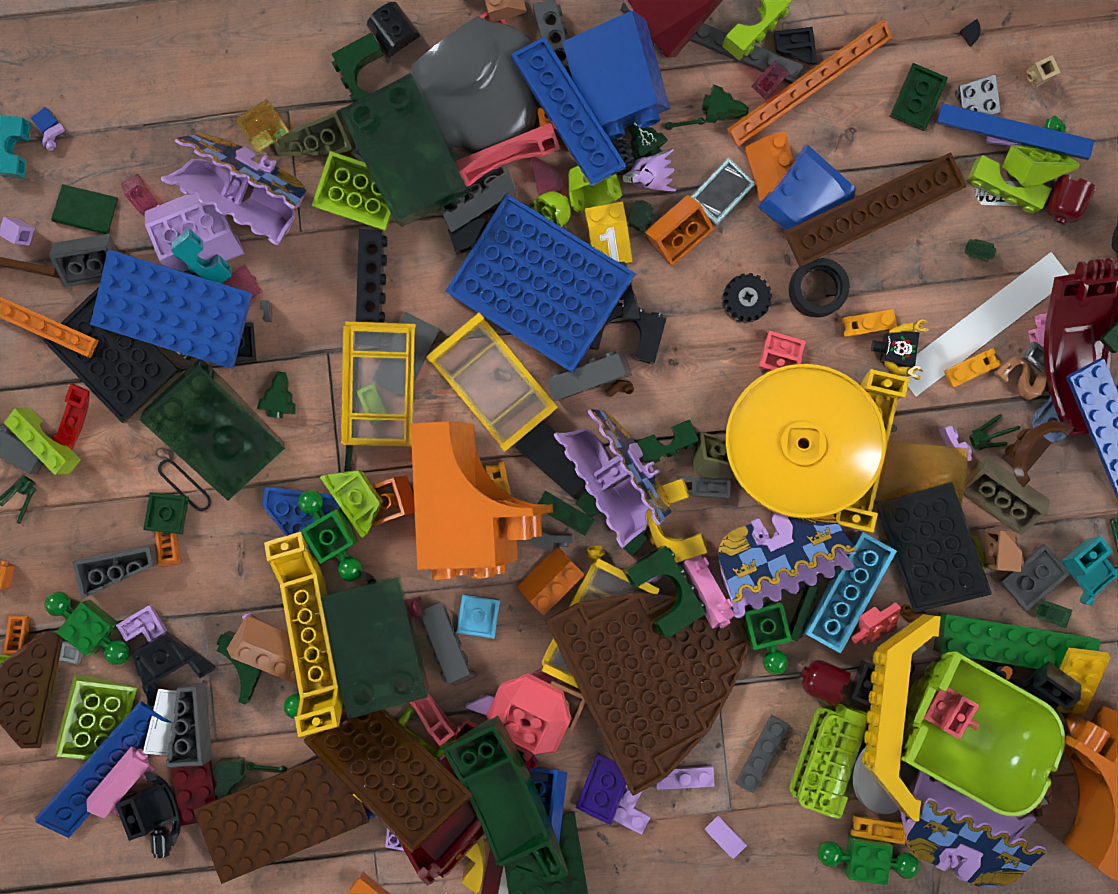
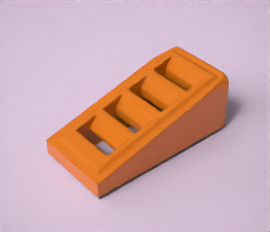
M155 532L158 565L168 567L181 564L176 534L170 533V535L161 537V532ZM171 540L170 543H162V541ZM172 548L171 551L164 552V549Z
M8 616L3 654L12 656L29 642V616ZM15 622H22V626H15ZM14 630H21V634H14ZM14 638H20L19 642L14 641Z

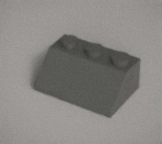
M111 234L55 242L49 257L64 286L69 287L101 281L107 251L113 250L118 252V249Z

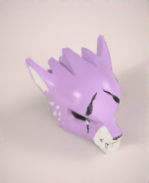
M674 149L637 159L632 169L623 175V181L633 183L637 188L676 191L677 189L667 186L673 179L668 178V176L674 172V168L667 166L671 163V160H665ZM645 165L642 171H640L641 166Z

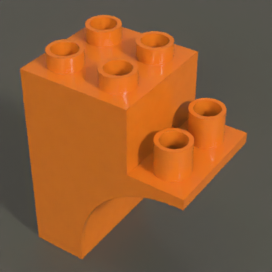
M453 421L411 423L417 570L431 569L433 580L453 579L457 575L469 574L468 568H470V578L495 577V574L506 573L505 564L518 560L517 540L542 536L541 514L552 513L553 505L533 504L519 500L502 490L490 478L477 452L474 424Z
M1101 705L1091 722H1086L1072 713H1069L1065 719L1068 733L1065 734L1064 752L1068 756L1077 778L1078 806L1072 826L1062 843L1095 868L1118 882V709L1114 711Z

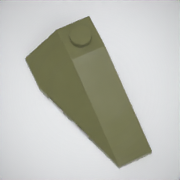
M344 108L337 109L286 130V133L277 139L272 136L274 141L272 144L278 156L329 154L330 151L340 154L354 148L352 128Z
M700 432L693 457L694 474L708 478L736 479L728 462L726 443L723 442V438Z

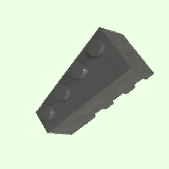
M501 165L486 173L468 187L456 192H452L450 188L434 197L450 231L453 232L503 200L506 194L511 195L516 189L505 165Z
M156 543L85 556L73 561L81 599L158 563Z
M440 602L420 611L421 617L419 620L422 627L427 629L428 635H426L429 645L434 647L435 653H433L436 663L441 665L443 671L440 674L443 681L456 686L476 677L474 670L470 672L467 666L470 662L467 654L460 650L462 643L457 633H453L455 627L445 604Z

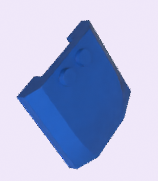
M805 145L793 160L794 164L774 190L766 195L758 208L786 231L853 199L856 187L809 145Z

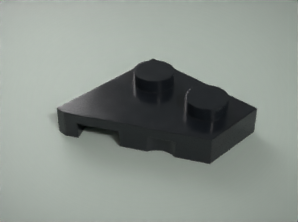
M813 26L774 32L776 53L810 65L817 64Z

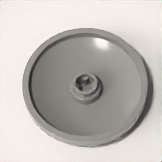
M865 747L858 756L853 770V787L858 800L865 807L879 814H889L900 810L865 768V763L862 762L863 751H866ZM900 760L899 778L909 790L919 769Z

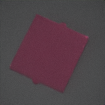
M246 265L234 271L232 276L222 283L252 292V298L263 292L255 281L256 277L252 276Z

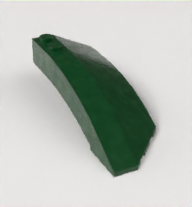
M499 716L481 723L443 747L442 751L459 781L472 793V798L469 800L487 837L496 864L516 868L515 871L529 876L533 874L542 877V880L549 883L567 876L568 870L546 809L523 759Z

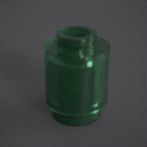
M970 239L965 247V254L971 258L988 262L994 258L996 248H994V243Z

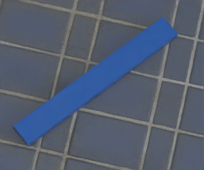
M947 104L941 105L936 122L939 125L1084 160L1090 159L1095 141Z

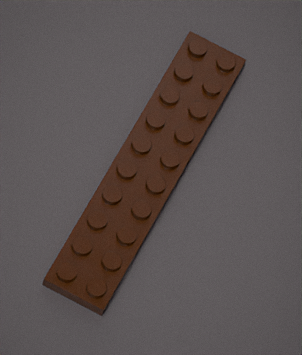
M950 152L796 225L783 233L799 267L967 186Z

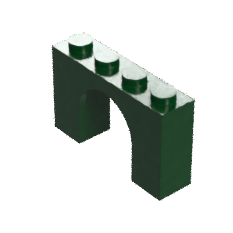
M372 32L331 54L334 58V61L331 63L337 73L341 71L343 77L340 79L346 89H351L352 94L349 96L355 106L359 104L361 108L359 114L364 122L368 121L370 126L374 124L397 93H401L408 100L399 82L379 93L373 94L364 92L358 87L357 78L360 70L367 64L384 56Z
M660 546L622 571L632 587H639L657 575H665L673 581L677 590L675 604L670 610L652 621L661 637L668 639L705 615L706 612L704 611L705 606L702 600L694 594L695 589L690 581L687 582L684 577L685 572L681 565H677L674 560L675 555L671 548Z

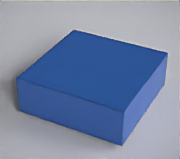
M47 107L42 108L31 117V120L43 134L47 129L59 123Z

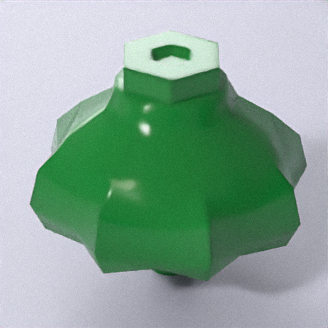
M1054 115L1046 119L1043 128L1064 132L1066 126L1061 119Z

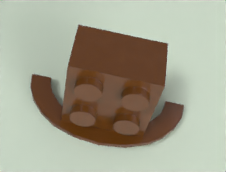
M1051 421L1040 424L1035 428L1023 429L1017 435L1018 439L1016 442L1010 444L1005 449V455L1002 459L1013 467L1014 475L1022 487H1025L1030 481L1027 472L1051 445V442L1044 435L1052 431L1069 435L1074 429L1072 426L1063 422Z

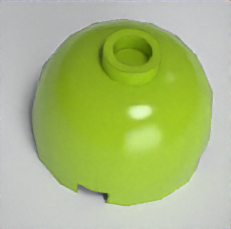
M549 191L541 194L534 201L537 213L560 227H563L568 222L571 216L570 201L566 196L556 191Z

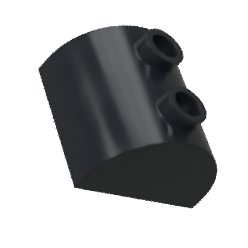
M397 2L384 4L367 21V27L389 58L420 37V34Z

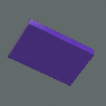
M599 753L596 754L576 806L577 809L609 825L614 820L627 786L614 760Z

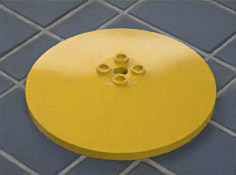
M795 364L780 367L756 379L737 399L730 413L726 428L727 458L739 485L761 506L791 518H822L834 515L852 506L868 492L876 481L886 453L884 422L871 396L849 376L832 368L814 364ZM801 439L807 440L809 447L806 449L800 448L798 441Z

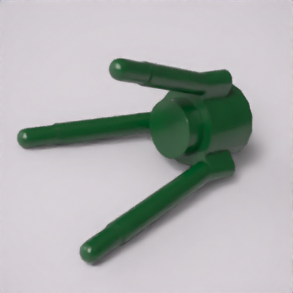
M999 414L978 429L973 430V434L969 436V439L974 449L982 450L1004 446L1008 443H989L990 439L1019 430L1020 426L988 435L987 432H982L1002 417Z
M25 475L19 477L0 496V501L4 499L0 506H4L16 492L22 495L28 493L17 520L18 524L21 523L31 497L37 490L33 487L36 483Z

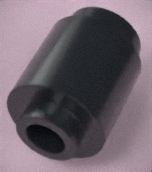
M166 827L155 828L154 832L150 833L151 853L154 858L167 857L172 850L168 838L171 832Z

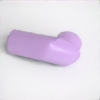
M60 123L44 132L42 144L49 151H53L56 148L55 137L65 132Z

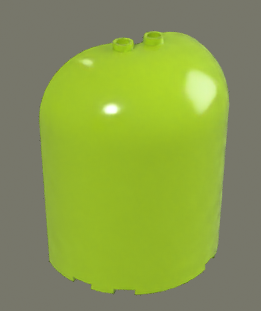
M954 651L941 655V660L937 663L932 661L924 669L925 675L920 680L916 679L908 691L901 760L998 814L1021 816L1029 813L1039 805L1050 788L1051 780L1048 779L1050 771L1055 772L1059 768V762L1064 751L1065 732L1058 714L1044 701L960 653ZM949 687L980 705L972 718L979 723V727L976 726L978 729L974 730L967 726L962 737L958 739L924 719L936 690L946 692Z

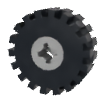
M743 273L734 277L724 288L721 298L723 299L722 307H725V313H728L732 320L736 319V322L739 323L754 322L768 311L772 303L770 302L772 294L769 292L771 288L770 286L767 287L765 279L763 281L760 279L761 276H753V273L748 275Z

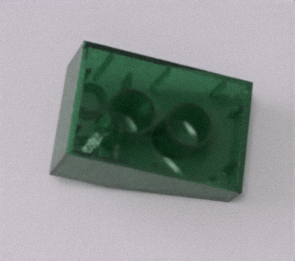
M411 73L340 109L351 136L395 222L401 227L471 192L423 89Z
M198 359L143 410L140 421L227 501L285 449L284 442L215 370L201 359Z
M400 575L323 594L321 602L348 719L428 697L429 685Z

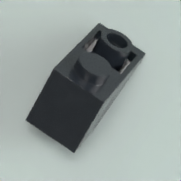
M475 217L453 232L448 229L457 255L472 250L486 227L484 217Z

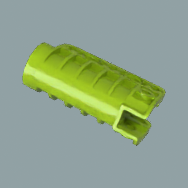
M841 702L835 710L819 707L815 711L789 786L790 793L798 799L801 806L839 819L842 817L848 800L845 791L869 724L867 723L866 712ZM826 711L827 715L824 717V719L819 717L820 713L824 714V712ZM819 730L816 739H814V731ZM806 766L804 775L802 776L800 773L801 768Z

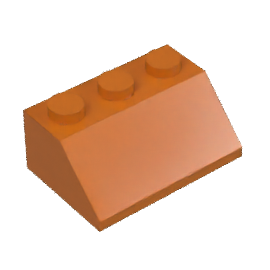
M785 131L766 136L745 147L760 202L763 201L769 192L774 190L794 164Z
M687 195L648 228L645 234L653 247L670 266H673L715 229L702 205Z
M556 546L517 588L544 616L585 573Z

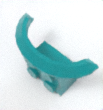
M1101 536L1086 539L1061 560L1084 591L1080 597V602L1086 605H1093L1096 595L1109 583L1118 578V566L1113 567L1106 558L1113 551Z

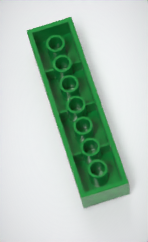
M939 612V636H935L933 650L945 654L956 651L965 657L1036 669H1039L1049 661L1057 668H1060L1068 648L1099 651L1100 639Z

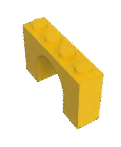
M684 478L661 485L670 503L690 496ZM651 509L647 510V527L649 526L651 531L649 537L652 545H656V548L660 546L671 548L675 555L674 560L676 563L708 553L709 550L702 532L682 539L671 538L662 531L660 524L658 526L655 524Z

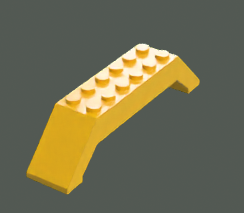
M302 532L264 542L267 561L270 563L281 588L300 695L298 712L295 717L298 737L301 738L339 727L346 688L325 578Z
M923 614L878 646L877 652H874L873 662L876 664L875 671L871 674L873 690L869 693L871 708L867 712V723H869V726L864 736V741L867 744L866 751H863L862 762L865 763V768L905 815L918 822L921 800L913 796L899 778L912 653L933 636H939L940 616Z

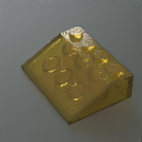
M888 441L881 499L888 500L953 481L962 507L969 449Z

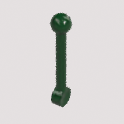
M700 117L698 120L674 124L667 122L665 128L672 130L673 127L692 124L703 125L705 119Z
M250 762L246 766L249 771L262 769L282 773L287 770L284 765L273 767L255 765L253 762Z

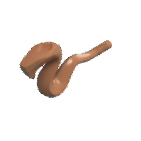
M1017 355L1001 364L994 374L1001 381L1008 382V373L1015 366L1020 365L1022 373L1018 382V390L1022 398L1030 400L1042 395L1046 387V376L1039 371L1034 385L1030 386L1031 365L1022 358L1023 355Z

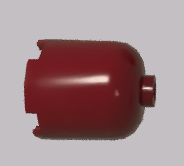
M1070 175L1059 176L1048 200L1047 212L1054 217L1055 222L1060 224L1078 221L1083 216L1096 190L1094 184L1082 178H1079L1078 181L1070 180Z
M815 660L808 667L804 666L800 677L803 678L802 686L807 694L830 706L837 707L844 695L841 693L843 685H848L851 673L823 660Z

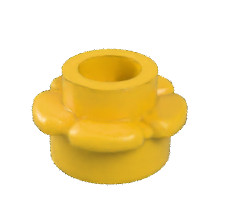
M590 546L587 548L588 553L586 557H590L591 561L593 559L597 560V558L602 559V556L605 555L602 546Z

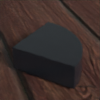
M978 19L960 31V34L970 47L980 36L981 28Z

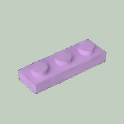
M712 765L676 767L668 777L656 783V789L715 787L714 768Z

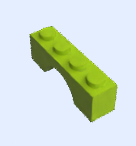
M761 0L758 7L761 22L752 26L738 23L726 35L722 47L739 61L744 55L746 57L749 56L754 49V45L756 43L760 44L766 37L765 33L768 30L771 32L777 26V21L787 16L790 11L788 7L792 0Z
M983 155L975 161L966 179L973 187L983 188L990 195L1005 199V202L1010 205L1022 207V210L1027 213H1036L1042 210L1052 188L1043 184L1030 185L1029 187H1013L1007 184L1001 176L1000 163Z
M14 408L4 424L54 475L70 474L81 459L68 446L53 441L42 431L40 424L43 420L31 408Z

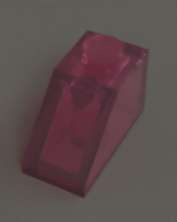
M531 157L538 196L549 191H556L561 194V188L564 187L562 176L558 177L557 170L538 157Z

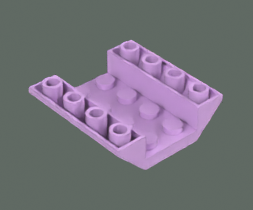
M187 194L145 211V226L158 259L163 266L182 272L189 270L186 263L181 259L178 260L171 251L172 241L188 228L203 240V250L198 254L202 259L209 260L218 254L225 261H228L245 253L238 236L232 231L227 216L218 213L214 205L200 203L196 195Z

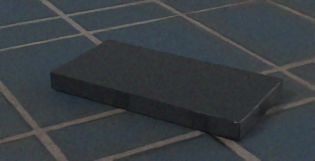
M542 421L523 437L516 445V448L571 497H574L586 482L577 475L575 463L566 457L564 445L560 444L554 437L556 432Z

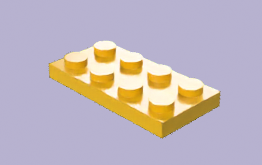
M1068 648L1059 669L1081 684V700L1068 710L1058 706L1057 709L1060 712L1085 715L1111 658L1108 652Z

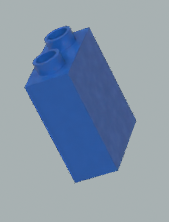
M631 10L562 42L573 82L610 141L624 137V128L637 123L638 128L657 124L660 122L659 113L670 109L647 21L639 14Z

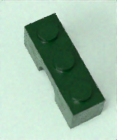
M690 419L670 427L673 433V440L669 445L660 444L655 434L635 442L643 453V462L650 463L654 461V463L660 461L659 457L667 455L668 458L678 454L677 450L682 447L687 450L696 446L694 442L699 441Z

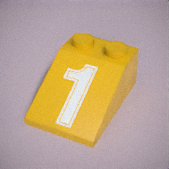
M623 201L586 208L584 214L590 245L617 262H633Z

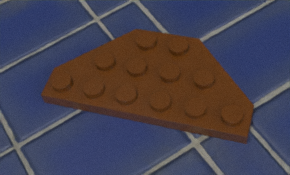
M41 632L0 664V725L21 749L41 748L63 638L56 632Z

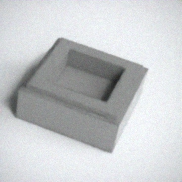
M63 641L59 661L79 664L82 653L69 642Z

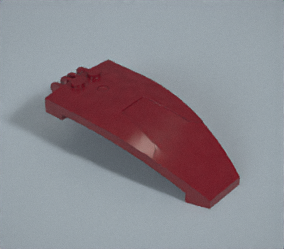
M1107 258L1105 262L1103 259L1090 260L1088 264L1085 261H1080L1076 265L1075 274L1054 277L1045 323L1044 363L1047 383L1059 421L1067 423L1074 428L1068 436L1088 434L1089 431L1066 376L1099 358L1105 359L1110 370L1112 353L1099 339L1118 320V269H1115L1116 263L1113 258Z

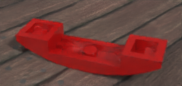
M73 383L70 384L65 398L67 405L58 432L52 436L53 441L68 446L71 450L73 449L86 418L90 391Z

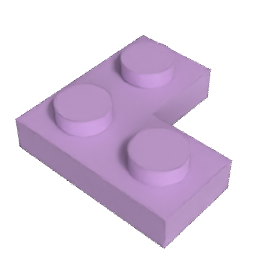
M152 604L116 625L125 641H129L143 632L149 642L167 631Z
M626 786L614 820L642 835L650 815L634 807L642 791L632 796Z

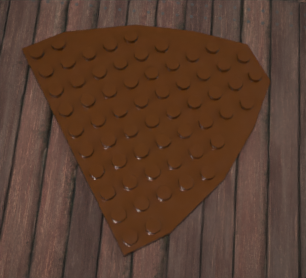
M637 592L581 601L545 620L632 796L668 777L710 731L735 685L750 644L739 619L735 616L730 619L731 623L724 628L718 626L712 629L706 616L703 615L666 639L661 637L652 621L670 610L675 604L677 596Z

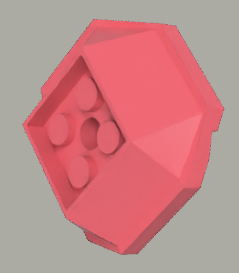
M529 673L501 683L486 716L488 720L499 716L513 743L531 751L533 754L556 753L572 720L569 708L565 702L566 698L563 690Z

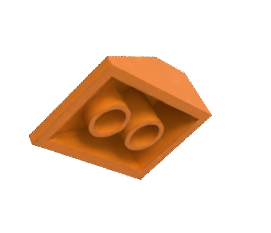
M407 475L393 477L372 485L383 500V503L371 527L415 513L414 496Z

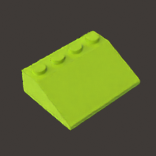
M330 151L312 207L386 231L401 199L406 179L401 174Z
M75 674L55 746L56 757L88 760L131 712L137 687L94 676Z

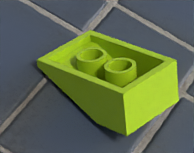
M1011 146L1002 167L1008 172V175L1015 177L1019 184L1029 187L1030 185H1041L1076 170L1081 164L1067 155L1030 146Z

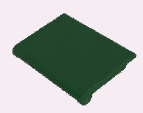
M62 184L51 220L52 222L109 234L118 197Z

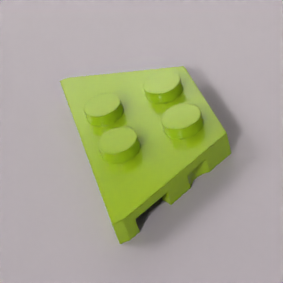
M362 470L322 475L320 479L361 538L367 536L383 500Z

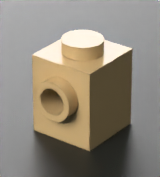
M1053 55L1036 62L1026 70L1027 79L1032 83L1033 88L1051 81L1061 73Z

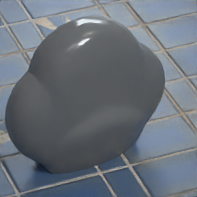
M479 16L473 18L441 40L412 64L414 78L410 87L409 102L414 106L411 114L418 129L427 138L439 145L453 148L462 147L473 154L533 130L538 120L537 108H539V102L511 59L512 53L528 46L532 41L513 26L488 22Z

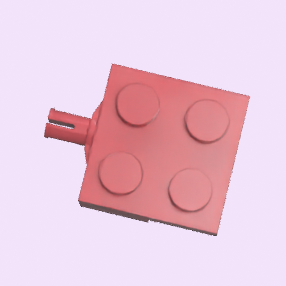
M769 330L757 368L770 372L780 367L801 364L806 341Z
M895 602L881 612L876 607H873L859 617L856 634L851 637L852 641L855 644L862 641L865 645H868L871 642H877L886 632H893L897 628L901 607Z
M948 687L946 692L936 690L924 719L960 739L967 726L974 730L978 729L976 726L979 727V723L972 718L980 705Z

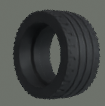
M818 258L799 267L793 273L789 282L788 293L791 303L802 314L814 318L825 317L840 309L849 295L850 282L847 273L840 264L831 259ZM822 270L835 281L836 296L828 305L814 306L802 295L801 281L809 271Z

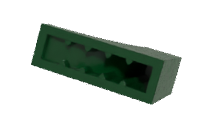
M227 631L221 634L217 641V652L226 656L235 666L241 683L238 702L246 705L251 701L262 670L231 658L227 647L236 633Z

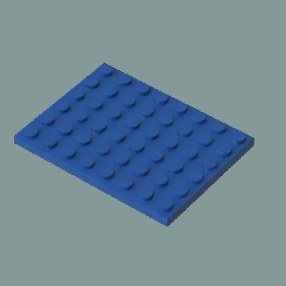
M506 194L445 292L573 373L636 273Z

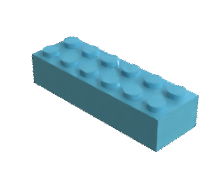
M856 531L851 540V543L856 548L855 552L846 554L854 564L853 569L846 571L837 566L835 575L829 580L804 626V633L839 653L845 647L859 621V617L863 614L897 552L893 548L860 531Z

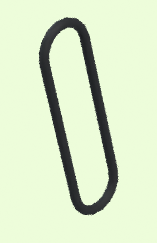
M166 459L160 462L158 466L159 474L180 495L186 496L161 471V466L166 462H170L171 464H173L195 487H197L207 497L208 505L205 508H198L189 499L188 502L196 510L205 511L210 507L211 498L209 497V495L196 482H194L174 461Z

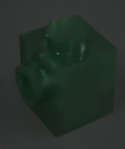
M636 200L627 218V226L643 233L646 224L650 226L655 216L652 214L654 208L651 207V204L644 200L640 202Z
M1042 600V603L1037 608L1036 618L1067 628L1072 610Z

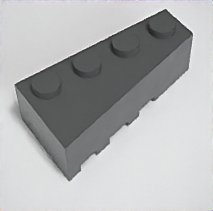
M615 351L605 354L603 359H590L586 361L587 365L581 367L579 364L573 373L571 371L563 373L562 370L552 373V377L548 378L547 382L554 401L580 394L584 390L588 391L597 388L601 384L615 382L623 376H632L626 355L622 353L616 354Z
M206 682L188 683L177 688L174 706L175 717L174 723L171 725L172 736L171 742L168 744L169 755L165 767L200 766L212 759Z

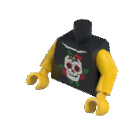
M922 319L917 324H902L890 329L889 333L883 336V341H872L871 351L881 353L880 362L884 363L885 367L894 375L912 376L915 380H920L921 377L915 375L917 371L923 372L919 366H915L920 334L917 330L927 332L929 329H921V325L928 323V321Z

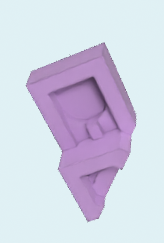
M481 694L476 700L467 702L465 707L487 715L495 696Z

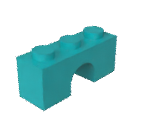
M0 115V176L25 179L27 160L13 154V147L17 142H29L31 123L23 117Z
M190 228L172 241V254L178 260L184 261L191 272H196L202 278L219 283H224L232 276V267L218 254L209 260L198 256L203 250V240Z

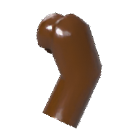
M617 380L605 392L611 398L617 392L631 394L634 391V387L629 381Z
M908 604L901 606L900 615L909 623H912L923 614L927 615L926 611L914 613Z

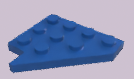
M265 487L263 507L286 536L301 532L300 530L315 522L312 515L303 513L298 506V499L305 491ZM320 493L323 498L322 511L325 515L339 508L341 510L332 494Z

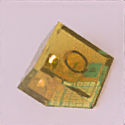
M265 99L235 119L257 153L289 133L283 119L268 99Z

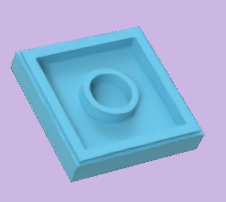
M462 594L456 633L494 639L500 600Z

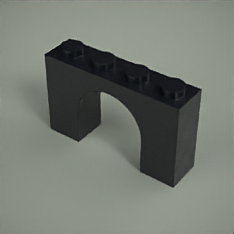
M617 303L589 348L598 350L606 325L614 319L623 318L622 303ZM638 308L641 320H631L640 331V343L635 360L654 365L667 318H663V314L652 312L651 314L644 313V309Z

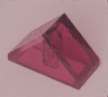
M775 60L751 87L763 98L767 99L775 92L790 72Z
M135 174L121 183L124 195L142 216L145 215V211L159 206L139 174Z

